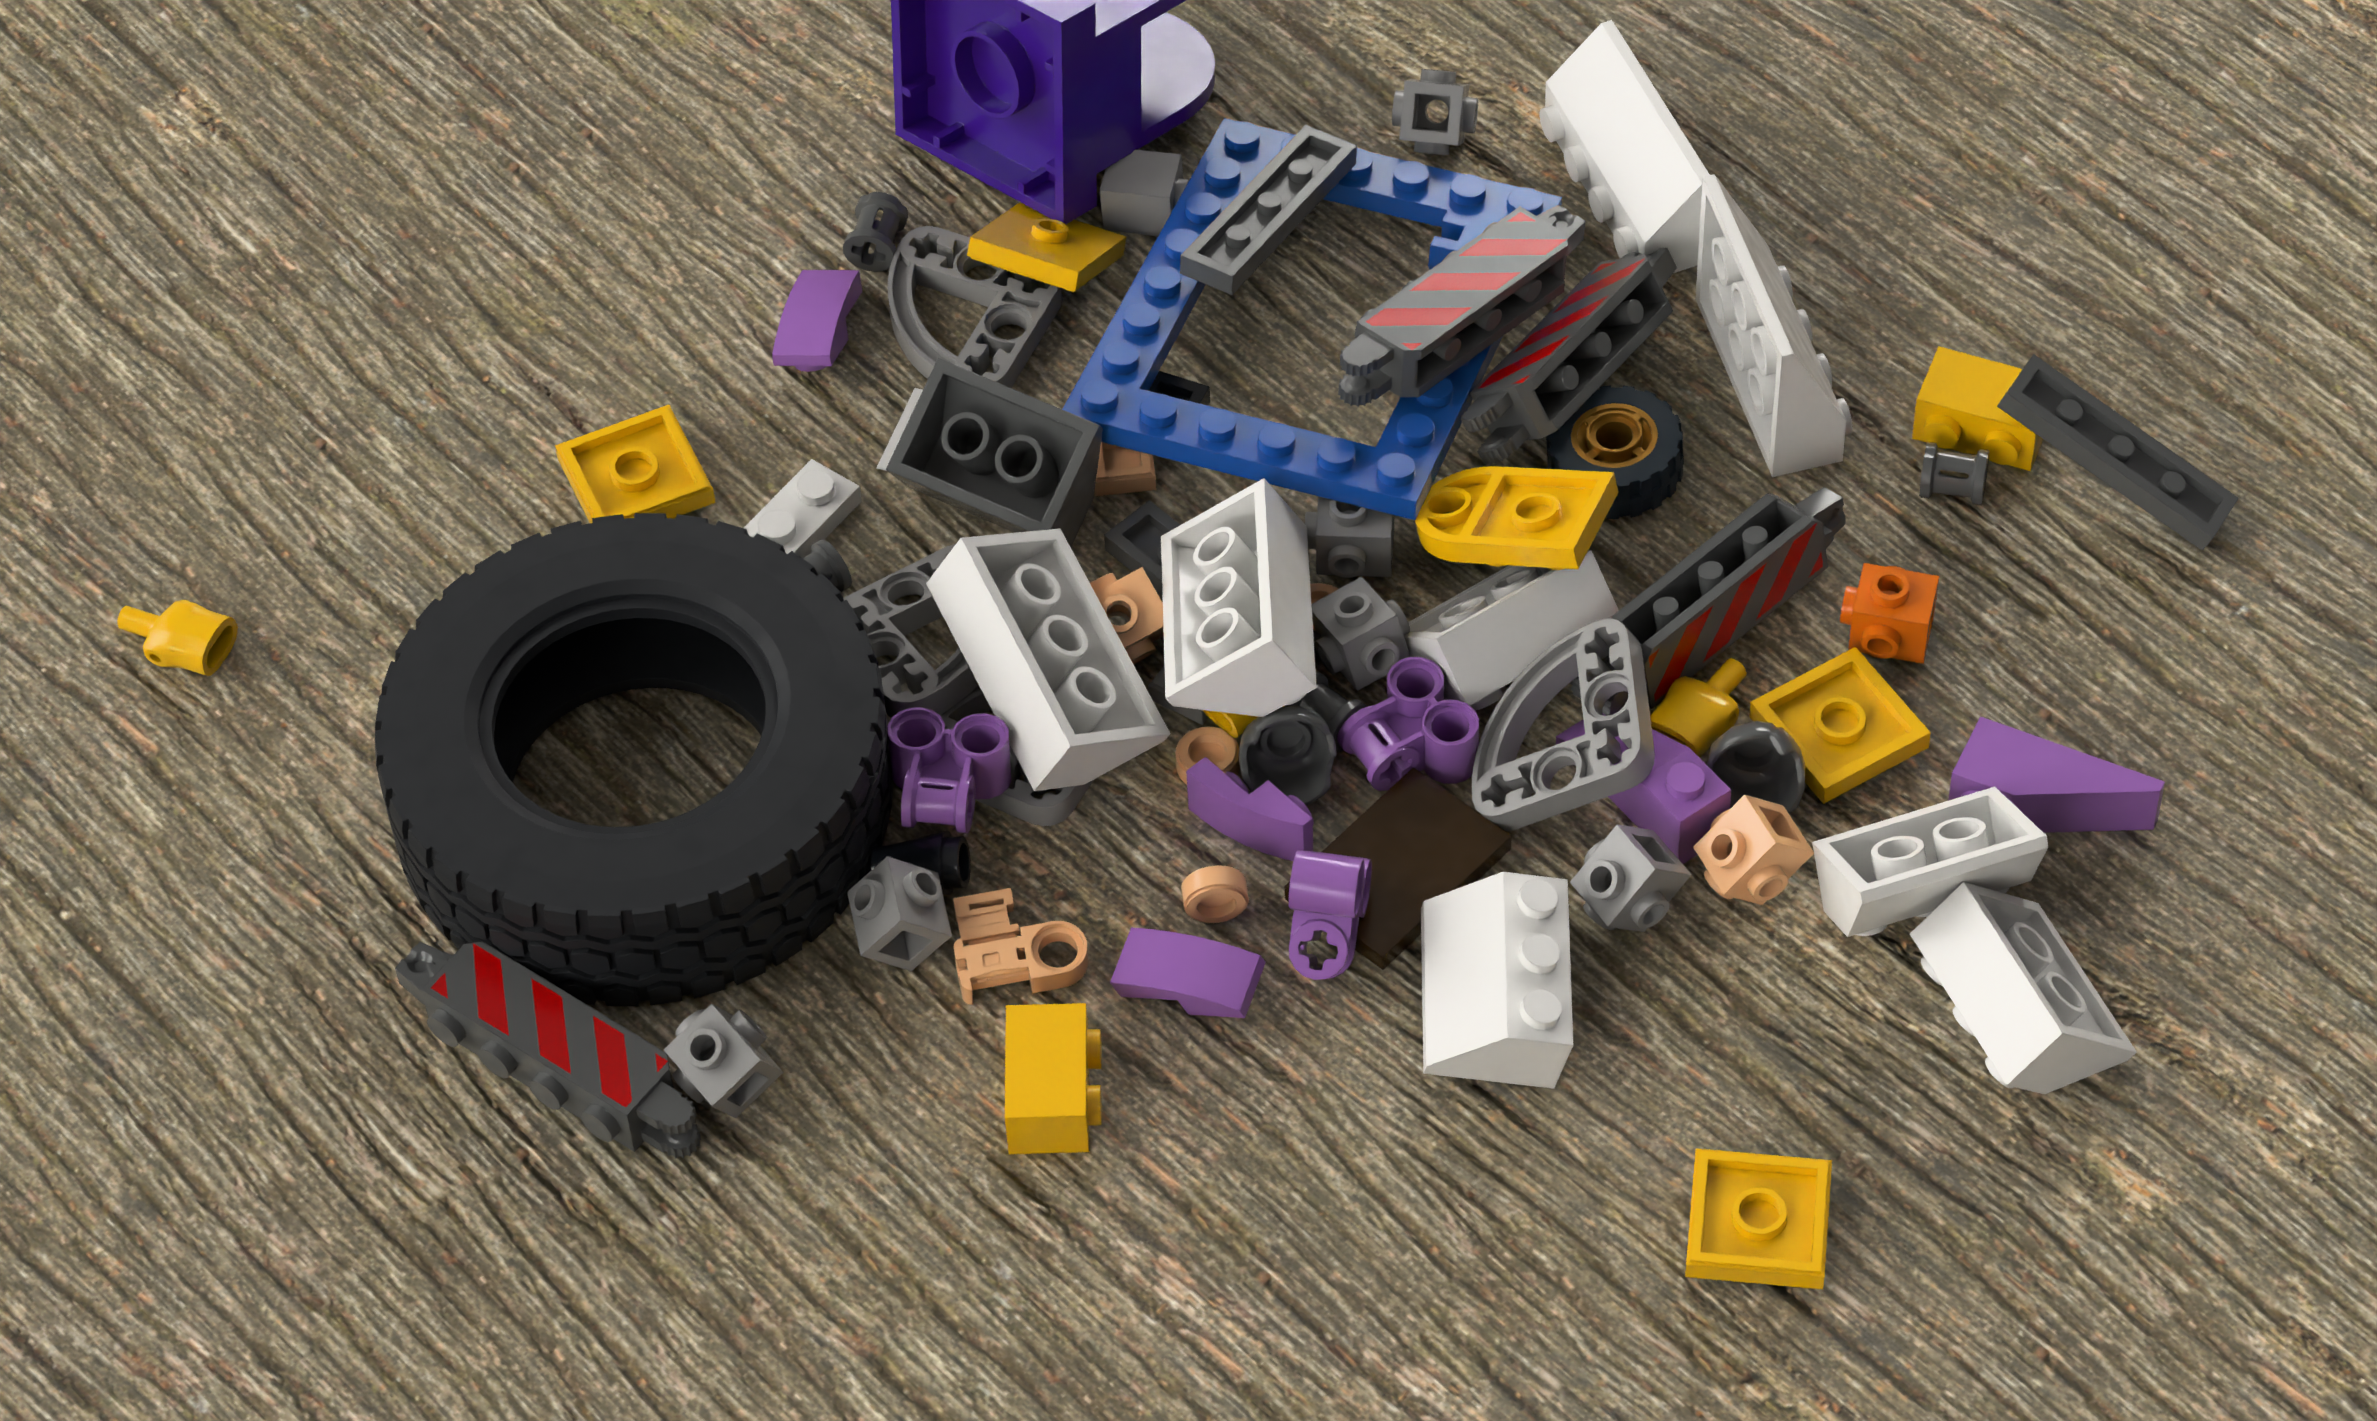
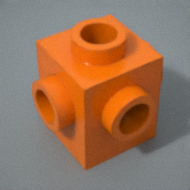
M1863 563L1858 588L1846 586L1841 608L1840 623L1851 625L1848 650L1856 647L1861 653L1875 658H1893L1924 664L1935 616L1939 576L1908 571L1897 566Z

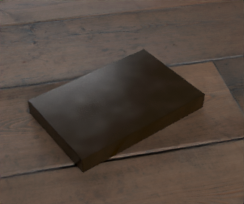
M1413 767L1322 851V853L1367 858L1372 861L1369 899L1365 916L1363 918L1359 917L1355 950L1384 970L1421 935V907L1423 902L1478 881L1511 850L1512 836ZM1290 881L1284 886L1285 900L1288 902Z

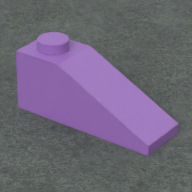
M1584 720L1557 735L1556 744L1584 735ZM1652 729L1655 759L1650 774L1637 786L1611 795L1609 798L1638 828L1653 830L1681 863L1684 864L1698 855L1693 846L1710 830L1713 820L1722 812L1730 809L1731 789L1689 747ZM1617 736L1615 737V739L1620 743L1622 756V752L1629 748L1620 739V737Z
M1980 716L1952 772L1948 801L1996 787L2043 833L2153 830L2158 821L2165 782Z

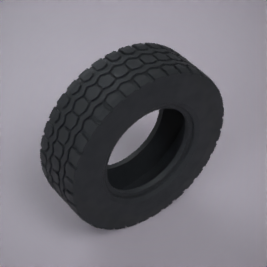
M635 513L634 518L624 519L623 514L592 518V523L582 525L581 521L551 528V534L543 537L540 533H537L511 544V550L505 554L501 550L476 564L475 572L471 575L465 572L444 589L443 598L440 601L434 599L416 619V630L409 629L396 650L395 661H391L382 684V692L379 695L374 740L378 778L404 874L420 905L431 921L449 941L452 940L457 949H460L463 944L483 941L583 1003L595 1005L596 1000L605 1001L606 1006H639V1001L647 1000L650 1001V1005L683 1001V995L692 993L695 999L726 990L725 984L734 981L736 985H739L765 973L766 966L773 963L775 966H778L802 950V943L805 940L812 943L833 924L834 913L836 912L841 915L850 904L847 892L871 871L872 850L875 846H882L893 798L894 781L891 778L888 724L881 672L869 637L848 601H844L841 592L822 573L818 575L813 565L793 551L786 554L783 545L758 533L751 537L747 529L718 521L716 525L709 524L707 518L677 514L676 519L667 518L666 513ZM644 688H669L701 694L735 710L750 722L761 735L758 746L746 767L722 792L689 812L657 823L629 827H603L571 821L539 807L513 784L516 771L523 757L536 739L549 726L575 708L599 697L616 692Z

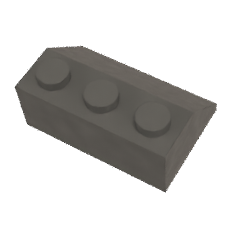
M938 358L886 470L911 489L1014 533L1061 528L1071 547L1094 499L1103 428L1096 423Z

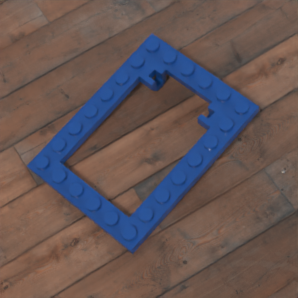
M1224 118L1062 410L1100 425L1103 428L1101 439L1103 443L1255 481L1265 478L1271 485L1416 520L1462 423L1461 416L1471 405L1473 398L1470 392L1482 381L1502 337L1420 397H1400L1376 447L1149 391L1206 285L1180 274V255L1295 136V134L1257 126L1250 122ZM1357 148L1356 164L1323 198L1324 200L1442 227L1441 237L1434 236L1430 244L1429 270L1442 262L1450 252L1459 250L1479 236L1488 225L1500 221L1519 206L1537 216L1556 205H1562V197L1539 192L1532 188H1522L1483 179L1472 174L1453 172L1424 165L1417 161H1406L1368 152L1361 148Z

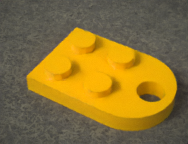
M1501 466L1476 467L1456 472L1433 484L1415 523L1424 549L1431 555L1446 561L1488 564L1495 567L1510 565L1544 567L1551 570L1579 569L1619 492L1614 472Z

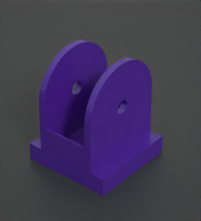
M891 0L895 135L1050 219L1068 224L1097 206V173L1128 156L1135 149L1138 150L1194 116L1206 104L1215 84L1214 53L1210 44L1197 29L1182 19L1167 13V11L1186 0Z

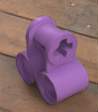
M1408 657L1399 660L1389 670L1387 674V699L1376 705L1362 708L1351 715L1340 728L1337 740L1345 752L1355 754L1367 769L1366 777L1368 782L1378 791L1389 790L1413 767L1418 771L1424 770L1435 781L1444 784H1456L1466 781L1473 774L1475 756L1479 745V718L1475 710L1467 703L1458 700H1444V674L1436 663L1423 657Z
M923 707L899 711L891 718L887 726L891 778L895 785L903 790L901 799L902 826L914 828L917 822L955 826L958 833L968 834L972 825L975 799H991L999 796L1008 789L1011 783L1009 729L1005 722L994 715L986 713L972 714L958 721L953 730L945 729V723L941 716L933 710Z
M1297 850L1293 861L1289 887V908L1294 910L1289 942V958L1294 968L1304 977L1313 980L1335 978L1343 974L1352 964L1355 955L1359 917L1363 918L1365 916L1369 899L1372 875L1371 859ZM1322 931L1327 932V943L1337 946L1338 954L1336 958L1325 959L1323 967L1319 968L1317 967V956L1307 953V944L1309 941L1319 940Z

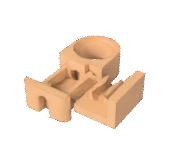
M1011 888L953 898L954 915L960 938L955 941L953 946L962 999L965 1003L974 1005L973 990L1029 980L1033 994L1072 986L1086 973L1088 967L1087 940L1083 932L1074 924L1066 921H1050L1023 926L1020 929L1018 923L1010 925L1008 912L1014 911ZM1052 942L1068 943L1077 952V956L1072 963L1058 968L1045 964L1039 955L1041 950Z

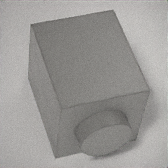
M1135 149L1128 156L1107 167L1100 187L1103 228L1105 230L1159 236L1189 182L1188 179L1183 178L1182 155Z

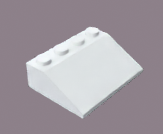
M1713 174L1704 176L1702 181L1695 300L1771 476L1776 477L1843 461L1845 435L1852 433V419L1849 407L1844 398L1836 399L1831 388L1832 375L1828 360L1823 353L1816 354L1812 346L1810 321L1804 309L1796 310L1792 301L1791 279L1784 265H1776L1765 240L1719 179Z

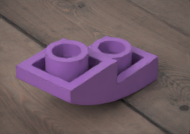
M859 270L801 271L789 294L778 326L772 353L774 366H795L796 369L806 372L832 366L849 340L845 318L862 293Z
M1204 757L1186 771L1188 809L1222 834L1262 853L1294 861L1297 850L1313 851V817L1307 806L1294 795L1286 796L1269 780L1252 793H1249L1247 787L1237 775L1230 771L1224 773L1207 757Z
M1131 927L1110 984L1121 997L1177 1000L1188 1015L1245 1018L1266 962L1259 954L1218 941L1170 931Z

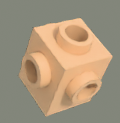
M1143 567L1118 580L1113 573H1109L1091 582L1090 584L1108 618L1122 616L1128 621L1124 625H1112L1132 663L1136 664L1153 654L1156 648L1152 642L1164 636L1163 602Z
M1745 794L1731 809L1718 815L1713 820L1710 830L1693 846L1706 867L1704 871L1705 879L1719 895L1726 899L1736 898L1760 905L1779 895L1788 885V879L1814 854L1812 848L1783 805Z

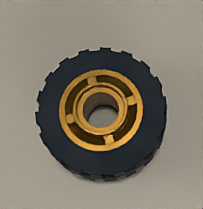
M1611 385L1601 386L1556 432L1546 436L1548 469L1614 472L1619 493L1606 515L1607 519H1619V517L1630 516L1632 518L1642 515V512L1649 509L1655 510L1662 505L1664 499L1667 497L1671 498L1676 492L1677 482L1682 480L1684 456L1681 421L1678 415L1672 413V406L1665 400L1660 401L1656 398V394L1647 390L1643 392L1635 390V387L1623 385V388L1611 387Z

